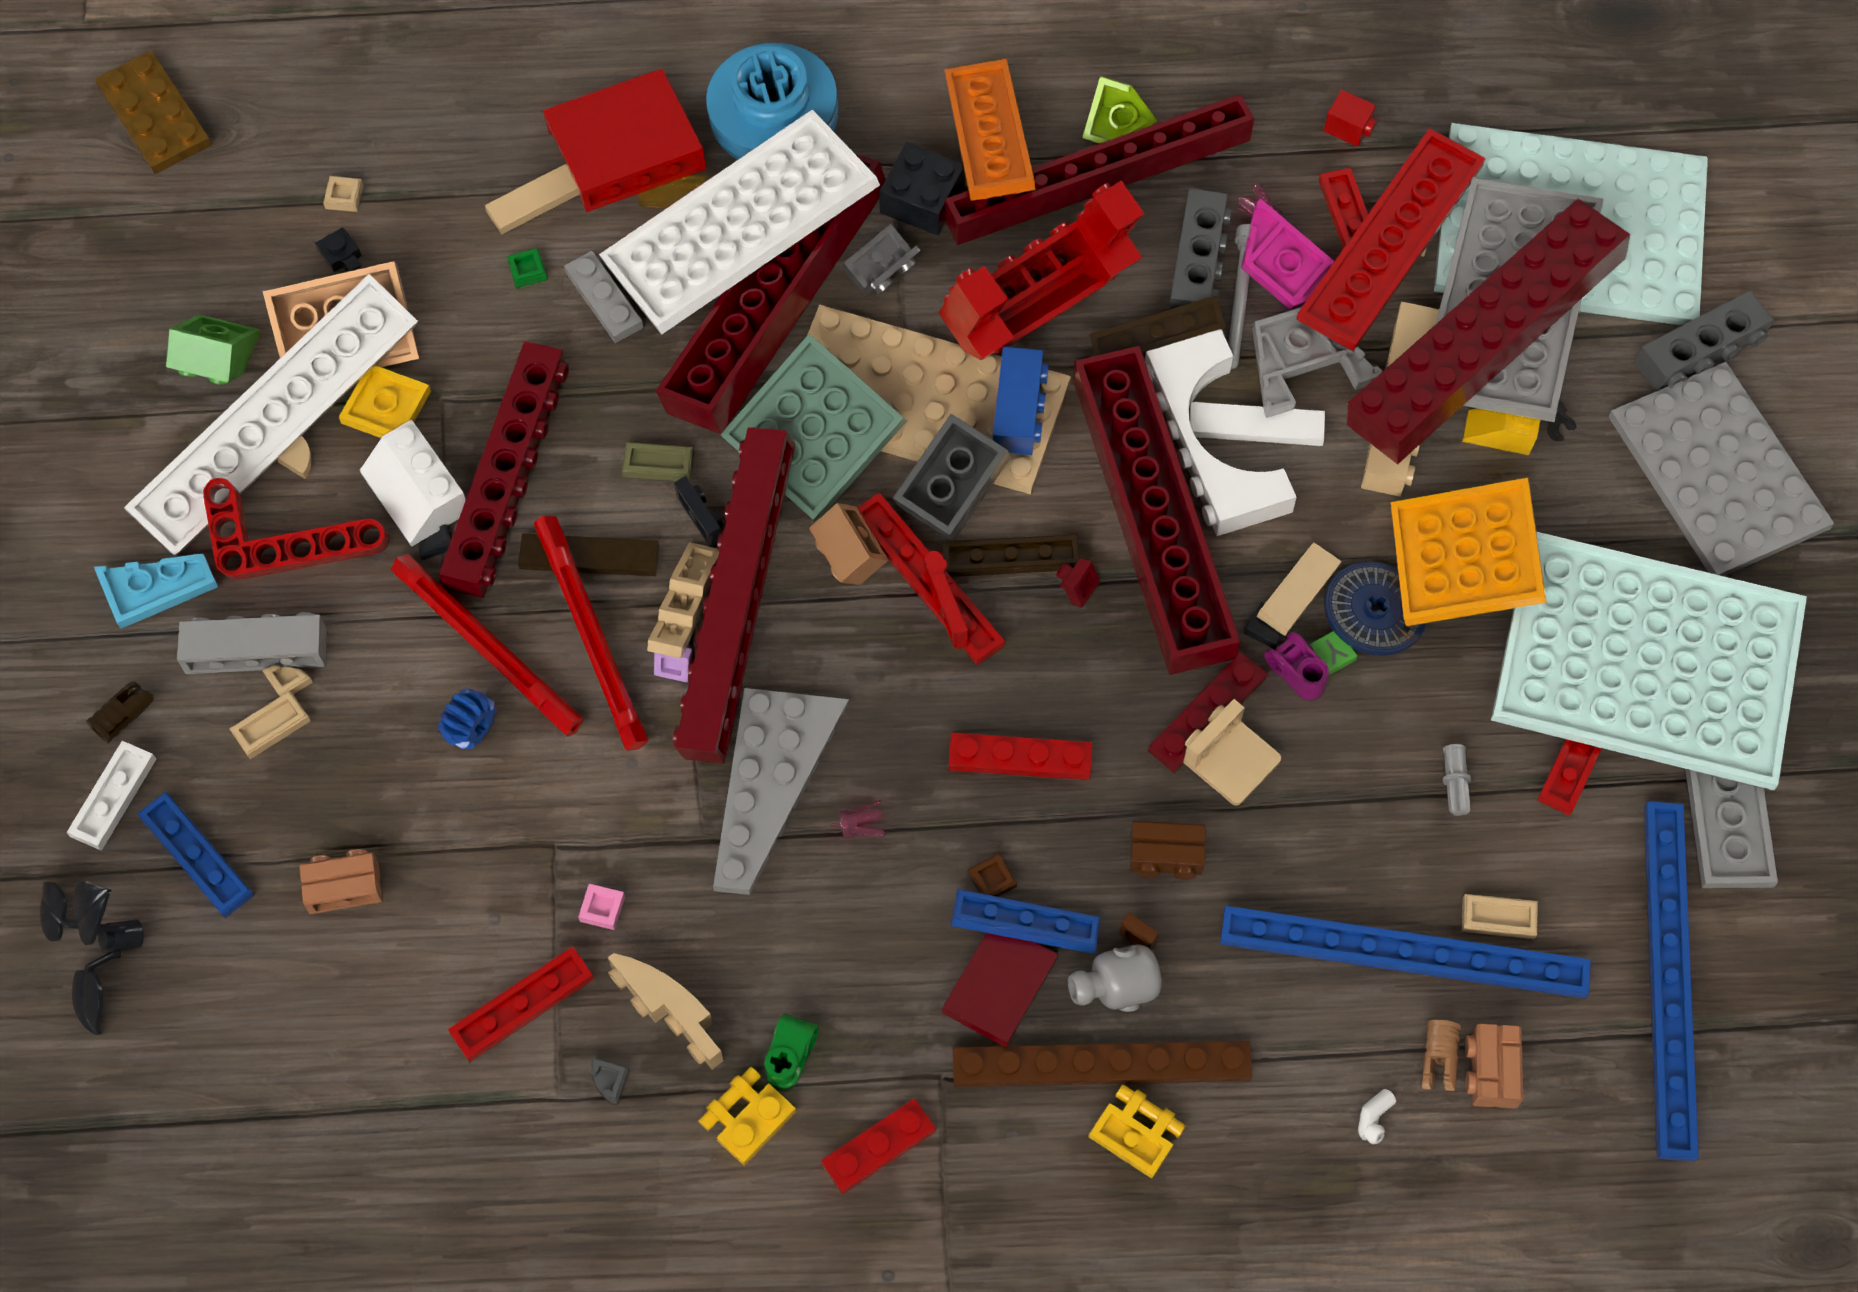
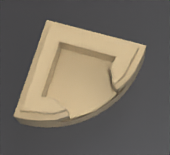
M302 436L277 459L281 465L306 479L311 470V451Z
M274 665L262 670L279 697L288 691H291L294 695L313 683L308 674L299 668Z

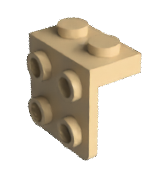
M1233 699L1226 707L1220 705L1208 719L1210 724L1203 731L1197 729L1189 736L1185 742L1187 749L1183 763L1231 804L1237 806L1242 804L1280 764L1281 755L1241 722L1245 707Z

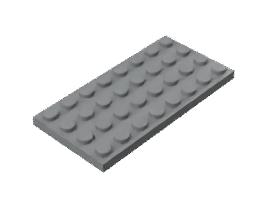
M1472 178L1436 324L1577 198L1601 213L1603 199ZM1581 300L1463 406L1555 422Z

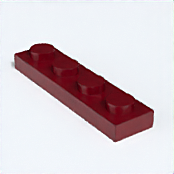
M1240 652L1149 745L1148 752L1175 774L1184 764L1187 749L1185 742L1189 736L1197 729L1203 731L1210 724L1208 721L1209 717L1220 705L1226 707L1233 699L1242 705L1266 680L1268 673Z

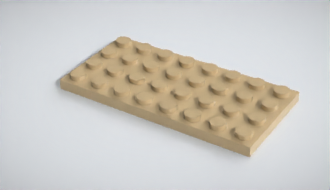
M819 305L808 334L814 337L907 420L881 450L882 452L918 462L950 414L955 415L993 440L1002 356L990 354L987 358L979 360L966 353L960 344ZM1048 370L1047 384H1040L1039 393H1046L1044 413H1037L1036 422L1042 423L1041 443H1034L1033 455L1009 453L1010 460L993 484L1032 494L1071 383V376Z

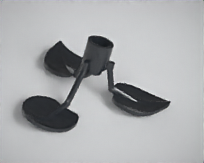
M47 881L43 883V896L40 905V922L46 938L51 942L59 941L63 935V927L79 929V936L84 945H92L98 935L100 947L109 951V953L86 964L84 971L77 970L72 983V1003L79 1021L91 1033L100 1035L102 1034L99 1024L102 1013L103 990L100 979L94 972V969L111 959L120 958L121 951L141 948L144 940L142 925L137 919L101 924L112 890L99 887L88 881L79 882L75 887L73 915L77 922L69 921L65 918L67 900L62 889L56 883Z

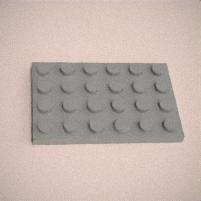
M1727 362L1705 370L1700 374L1693 375L1684 382L1679 381L1671 389L1669 386L1611 410L1608 416L1708 573L1726 576L1826 532L1834 525L1833 520Z

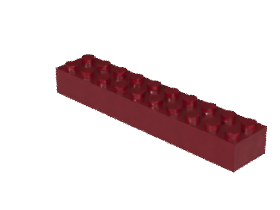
M854 153L876 176L880 186L721 294L655 390L666 414L718 434L723 433L878 202L879 191L886 180L880 161Z
M1577 198L1353 397L1347 405V426L1398 465L1621 264L1627 256L1630 233Z
M1140 346L1075 360L1073 382L1169 675L1234 660L1238 653L1240 639Z

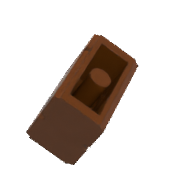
M1132 822L1130 871L1138 872L1139 876L1145 878L1158 877L1160 873H1174V877L1177 879L1189 880L1194 879L1196 875H1202L1205 865V824Z

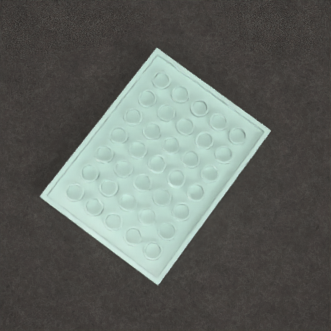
M1451 123L1449 139L1486 158L1484 166L1475 178L1602 198L1601 214L1630 233L1626 259L1581 299L1580 312L1675 325H1684L1700 316L1708 157ZM1470 186L1440 227L1434 292L1444 293Z
M1537 532L1547 603L1513 608L1491 721L1775 790L1780 777L1807 596Z

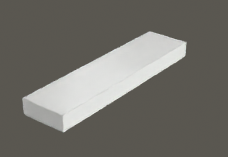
M1191 402L1189 420L1195 437L1323 446L1325 411L1293 409L1266 418L1264 407L1201 402Z

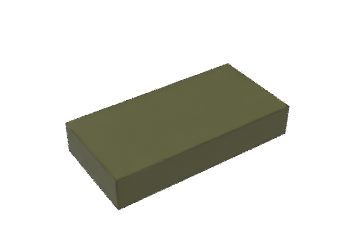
M626 442L622 468L623 477L677 481L686 476L690 482L694 449L691 446Z

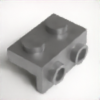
M890 224L840 266L864 296L873 290L879 294L893 283L890 279L893 273L898 270L902 275L916 263L913 257L921 250L917 245L911 249L892 224Z

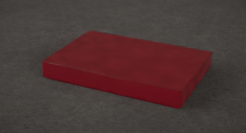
M986 933L944 1003L941 1013L1007 1047L1057 961L1058 954L1036 942Z

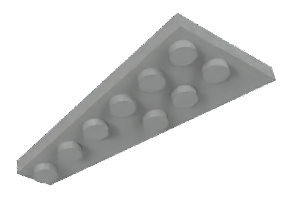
M744 688L713 884L714 891L744 895L751 894L769 859L771 850L778 837L783 833L786 822L792 810L796 808L819 764V759L827 743L832 739L841 716L845 714L849 706V699Z

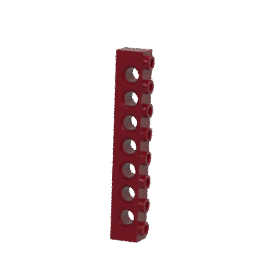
M524 341L439 572L441 582L446 590L484 598L487 587H492L495 582V565L498 557H503L506 551L508 528H513L516 523L518 500L526 495L528 472L530 468L534 469L537 464L538 444L540 439L544 440L547 436L549 428L547 419L550 411L554 412L557 408L559 393L557 391L560 383H565L568 377L569 364L565 362L562 349ZM539 380L544 381V382L541 383V384H537V385L533 384L534 382L539 381ZM526 409H534L530 413H522ZM517 437L524 438L519 442H512ZM506 466H514L511 470L501 471ZM495 495H503L499 500H490ZM483 525H493L487 530H479ZM474 554H482L477 560H469Z

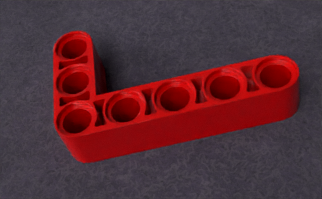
M224 478L210 480L203 489L215 564L222 574L232 580H244L374 555L384 551L389 543L387 530L374 519H362L249 541L239 490ZM222 488L229 489L230 496L228 500L221 504L215 503L216 492ZM229 521L235 522V532L229 537H222L220 533L222 525ZM369 529H377L380 532L378 541L373 544H365L363 542V536ZM337 535L344 536V547L338 551L330 550V540ZM301 542H309L311 544L310 553L303 558L296 557V546ZM268 548H274L276 550L275 560L270 564H262V552ZM233 555H241V566L234 571H229L226 567L228 559Z

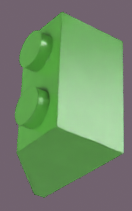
M198 314L169 329L166 367L178 370V373L183 376L194 377L200 375L208 377L209 381L215 384H228L230 381L243 375L260 336V329Z

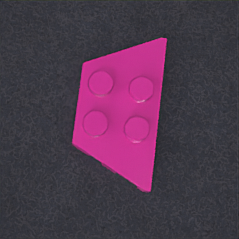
M1260 198L1253 209L1241 268L1287 308L1292 310L1305 304L1334 263V260Z

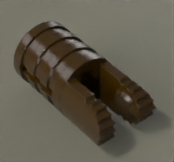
M131 681L110 698L109 702L104 704L99 711L97 710L92 717H89L86 723L103 741L109 744L114 737H117L122 730L128 727L129 723H132L149 707L154 699L153 694L143 690L135 681Z

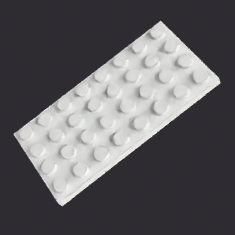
M812 109L599 255L658 331L663 334L870 193L880 184L868 167Z

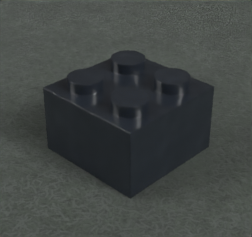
M906 142L879 191L880 213L939 235L945 224V199L960 194L965 186L963 163Z

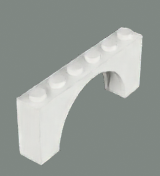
M1221 329L1146 351L1145 358L1156 396L1167 420L1166 425L1171 440H1175L1179 448L1177 454L1180 465L1183 469H1188L1191 476V490L1195 497L1200 496L1203 503L1202 513L1204 520L1208 526H1213L1216 536L1293 513L1297 498L1284 468L1268 472H1253L1231 467L1209 454L1201 446L1193 433L1189 420L1191 402L1206 385L1223 375L1229 374L1231 370L1233 354Z

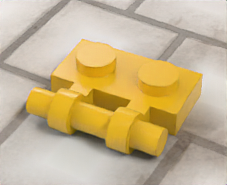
M749 1067L742 1076L737 1075L729 1083L731 1087L718 1101L713 1099L706 1107L708 1111L698 1120L707 1131L718 1121L725 1127L716 1137L717 1141L743 1166L796 1113V1108L769 1083L759 1094L752 1089V1086L761 1077L752 1067ZM742 1097L749 1104L734 1118L728 1110Z
M1122 1085L1115 1097L1127 1105L1121 1111L1109 1103L1089 1133V1138L1153 1179L1173 1147V1144L1164 1139L1162 1135L1167 1130L1179 1138L1186 1125L1174 1118L1176 1114L1165 1108L1163 1111L1146 1099L1147 1095L1137 1089L1134 1092L1127 1086ZM1137 1112L1141 1113L1155 1122V1125L1152 1129L1147 1128L1133 1118Z

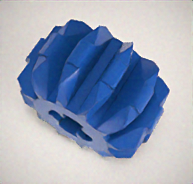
M464 688L459 694L455 693L451 702L446 704L445 711L440 714L442 720L438 724V729L441 731V737L445 738L449 744L454 747L458 746L461 749L466 748L470 750L475 744H480L485 734H489L490 726L494 724L493 717L497 711L494 707V701L489 699V696L481 691L477 692L474 689Z

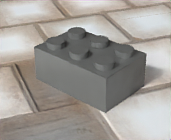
M950 414L893 499L898 507L948 540L955 541L1010 460L1009 452L955 415Z

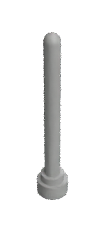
M1250 224L1238 226L1235 235V243L1240 250L1228 338V345L1233 354L1231 369L1238 366L1250 280V275L1241 268Z

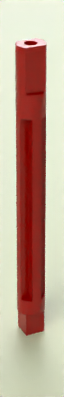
M557 516L539 517L535 520L534 527L575 621L614 717L613 720L625 750H639L649 740L613 659Z
M409 554L396 557L391 571L421 597L567 737L572 736L578 731L584 720L579 713L527 667Z

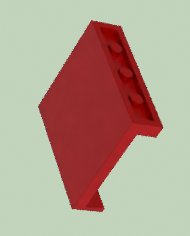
M662 68L543 110L549 135L552 134L579 190L581 202L586 213L706 170L703 147Z

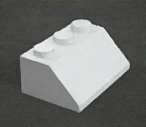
M412 420L382 436L360 469L362 476L411 547L440 530L439 526L443 524L448 526L460 517L466 501L464 493Z

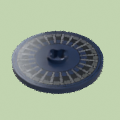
M1361 562L1350 565L1341 570L1332 579L1326 591L1324 608L1326 618L1332 630L1346 644L1363 653L1386 656L1403 652L1417 642L1425 629L1426 623L1406 626L1403 616L1399 572L1397 568L1378 562ZM1376 605L1381 607V610L1376 612L1370 609Z

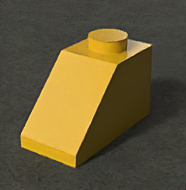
M1479 408L1468 410L1462 442L1529 455L1538 437L1540 420Z

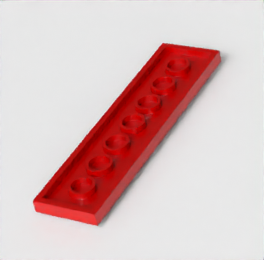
M1429 128L1302 306L1296 320L1354 352L1468 189L1472 178H1475L1484 166L1486 158Z

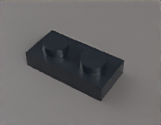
M686 476L674 482L678 501L708 546L716 547L721 529L724 528L719 515L715 510L709 512L704 504L707 502L705 495L698 485L692 486Z

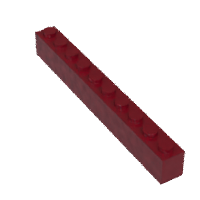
M1241 94L1033 167L1035 190L970 201L969 191L946 198L945 222L957 246L1092 198V193L1106 183H1109L1112 187L1122 180L1126 186L1249 142L1255 118Z
M748 427L745 440L740 442L739 468L733 473V494L731 501H728L725 507L724 533L721 532L718 537L719 555L717 563L713 564L710 572L711 590L709 596H706L703 602L704 620L702 628H699L696 633L695 643L697 651L695 659L690 662L688 668V678L690 681L687 693H684L681 698L680 708L682 716L680 725L675 727L673 733L674 748L685 760L725 764L795 449V444L787 430Z

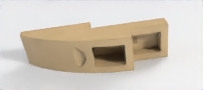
M616 953L608 957L612 968L608 974L620 990L627 987L634 997L630 1001L643 1018L649 1015L657 1023L664 1016L668 1015L664 1018L665 1022L676 1036L683 1033L691 1043L687 1046V1049L698 1064L705 1061L712 1070L724 1061L721 1050L705 1032L713 1024L711 1015L697 998L671 977L646 963Z

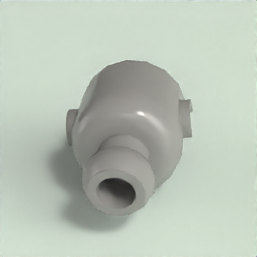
M1132 945L1119 949L1114 948V950L1104 952L1095 957L1092 963V972L1088 973L1078 970L1068 977L1069 993L1075 1004L1084 1006L1091 1003L1095 998H1099L1102 1004L1109 1009H1120L1125 1012L1135 1011L1139 1009L1140 1004L1154 1000L1159 996L1162 988L1158 961L1154 953L1143 945Z

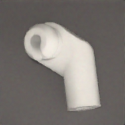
M1387 1089L1381 1090L1366 1102L1361 1109L1358 1133L1363 1140H1368L1371 1144H1378L1384 1138L1385 1129L1378 1124L1379 1118L1396 1103L1394 1095Z

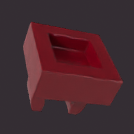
M1082 558L1078 560L1074 568L1062 564L1055 574L1056 577L1063 579L1060 586L1065 589L1071 604L1083 608L1100 583L1092 562Z

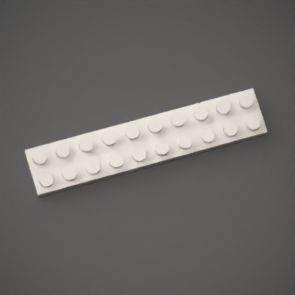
M368 274L124 507L125 510L176 557L208 526L203 489L210 480L224 478L234 485L241 495L417 325L418 321ZM222 488L218 490L215 494V503L221 504L226 502L230 496L229 489Z

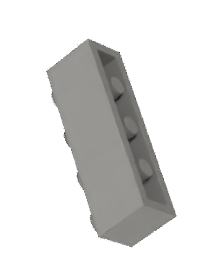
M301 612L296 614V616L282 617L276 614H265L261 618L229 616L224 620H210L198 617L191 621L179 622L177 661L185 674L257 671L274 665L293 668L326 667L327 628L320 615L310 612Z

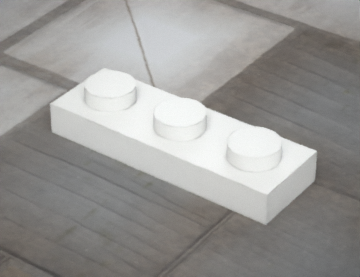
M122 741L69 827L67 834L73 839L102 851L155 763V756L150 752Z

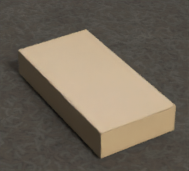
M288 691L231 727L230 731L248 758L252 759L309 723L310 719L292 692Z
M1464 894L1462 901V932L1535 940L1537 937L1538 901Z

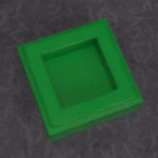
M538 248L506 256L516 289L547 281Z

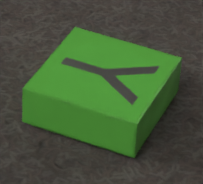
M1334 631L1309 644V647L1327 664L1329 675L1355 662L1358 657L1353 648L1341 640Z

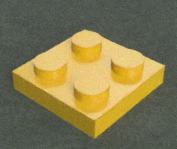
M374 365L356 385L339 415L340 422L346 426L382 438V436L410 420L415 422L431 393L430 386Z

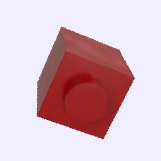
M1341 90L1327 114L1324 132L1358 147L1364 136L1369 138L1374 131L1377 120L1373 118L1376 105Z

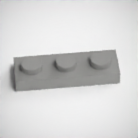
M593 251L564 266L565 273L614 343L643 328L642 320Z

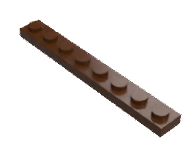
M1250 1041L953 1047L954 1088L1251 1081Z

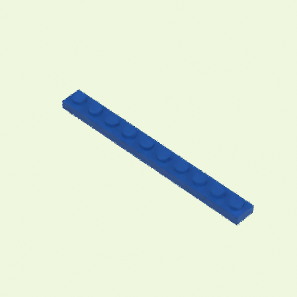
M1647 801L1644 806L1657 1159L1695 1162L1699 1158L1684 804Z
M1225 906L1223 912L1220 945L1584 999L1589 995L1591 959Z

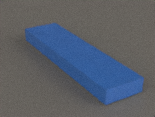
M164 792L137 813L140 819L224 918H227L254 896L248 886L167 792Z
M957 889L951 926L1094 954L1097 946L1100 917Z

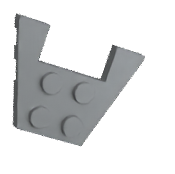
M1301 308L1254 322L1252 332L1266 418L1291 411L1296 405V401L1284 379L1340 362L1354 389L1357 390L1366 387L1383 371L1378 366L1373 367L1364 358L1365 353L1358 346L1353 352L1296 320Z

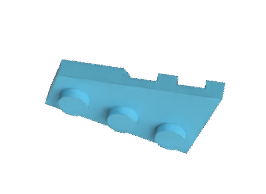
M204 554L163 558L160 562L141 565L139 562L125 563V567L109 569L107 566L94 567L120 629L218 588V584Z

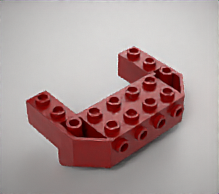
M1122 180L1112 187L1109 183H1106L1092 193L1093 198L1084 205L1085 209L1076 216L1078 218L1077 221L1070 225L1067 222L1061 223L1050 232L1052 236L1043 242L1040 238L1034 240L1023 249L1025 253L1015 258L1014 255L1008 256L997 265L998 269L992 274L983 266L977 271L969 268L955 279L957 283L950 287L949 291L951 293L943 298L945 303L938 313L966 353L979 360H983L992 353L997 354L1003 351V347L1013 345L1117 278L1118 273L1142 259V255L1128 234L1142 218L1144 212ZM1057 257H1060L1065 261L1064 266L1061 265ZM1031 274H1036L1039 281L1035 282ZM1004 290H1009L1013 298L1009 299Z

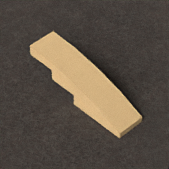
M688 543L670 578L669 591L659 608L658 622L648 639L647 651L682 658L703 610L704 599L708 596L712 585L710 572L713 564L717 563L718 548Z

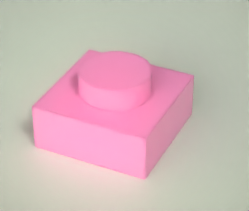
M589 884L578 916L579 921L615 930L625 899L624 892Z

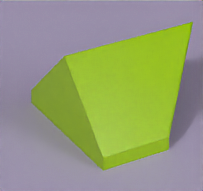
M1100 76L1082 138L1101 144L1149 127L1158 121L1132 85Z

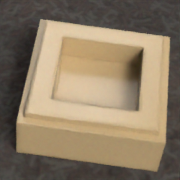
M330 176L323 202L325 209L357 212L363 189L362 179Z

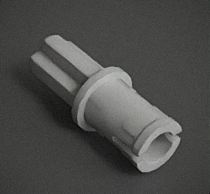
M1450 744L1443 748L1446 775L1443 777V783L1447 785L1449 812L1454 816L1468 814L1471 810L1468 784L1472 778L1471 775L1467 774L1466 747L1462 744Z

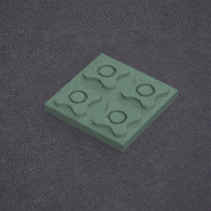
M808 334L720 435L739 452L740 442L745 440L748 427L787 430L795 444L785 495L816 522L831 508L907 420L814 337Z

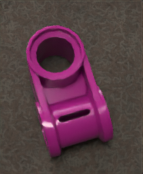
M1290 632L1286 636V641L1274 650L1268 649L1264 653V658L1273 672L1282 677L1301 698L1316 700L1323 695L1329 675L1328 666L1299 634ZM1312 675L1318 678L1319 681L1311 682L1304 677Z

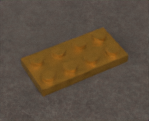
M152 50L95 78L99 89L154 174L212 145L209 137Z

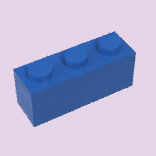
M1003 347L993 441L1007 449L1009 453L1033 455L1034 443H1041L1042 423L1036 422L1037 413H1044L1046 393H1039L1040 384H1047L1049 364L1042 363L1043 350Z

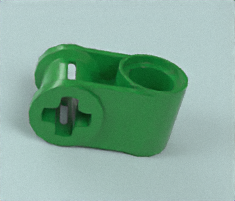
M785 1013L781 1015L764 1061L767 1079L772 1087L784 1091L791 1089L797 1084L806 1060L815 1045L819 1025ZM783 1064H788L789 1069L784 1068L781 1073L776 1072V1068L781 1069Z

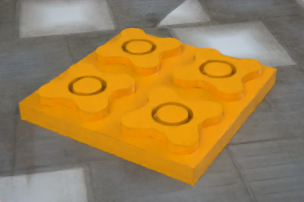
M1528 478L1391 502L1403 616L1406 626L1547 603Z

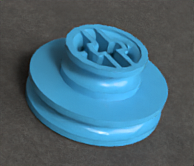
M763 43L740 50L719 66L712 76L707 89V109L713 135L719 145L737 160L812 109L833 132L837 125L839 108L834 77L819 57L799 46L786 43ZM767 89H773L776 102H770Z

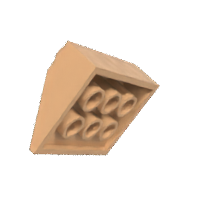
M393 261L263 291L280 358L368 274L408 311L397 264ZM413 329L375 365L383 368L419 359Z

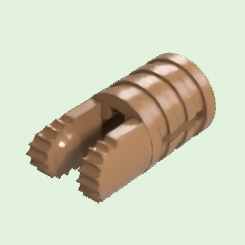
M1430 1020L1427 1022L1428 1032L1426 1036V1052L1424 1053L1422 1089L1432 1090L1435 1083L1436 1064L1445 1065L1443 1077L1445 1089L1455 1091L1461 1025L1447 1020Z

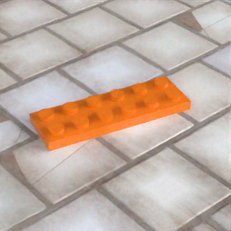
M1007 59L944 69L970 201L1035 190L1034 176Z

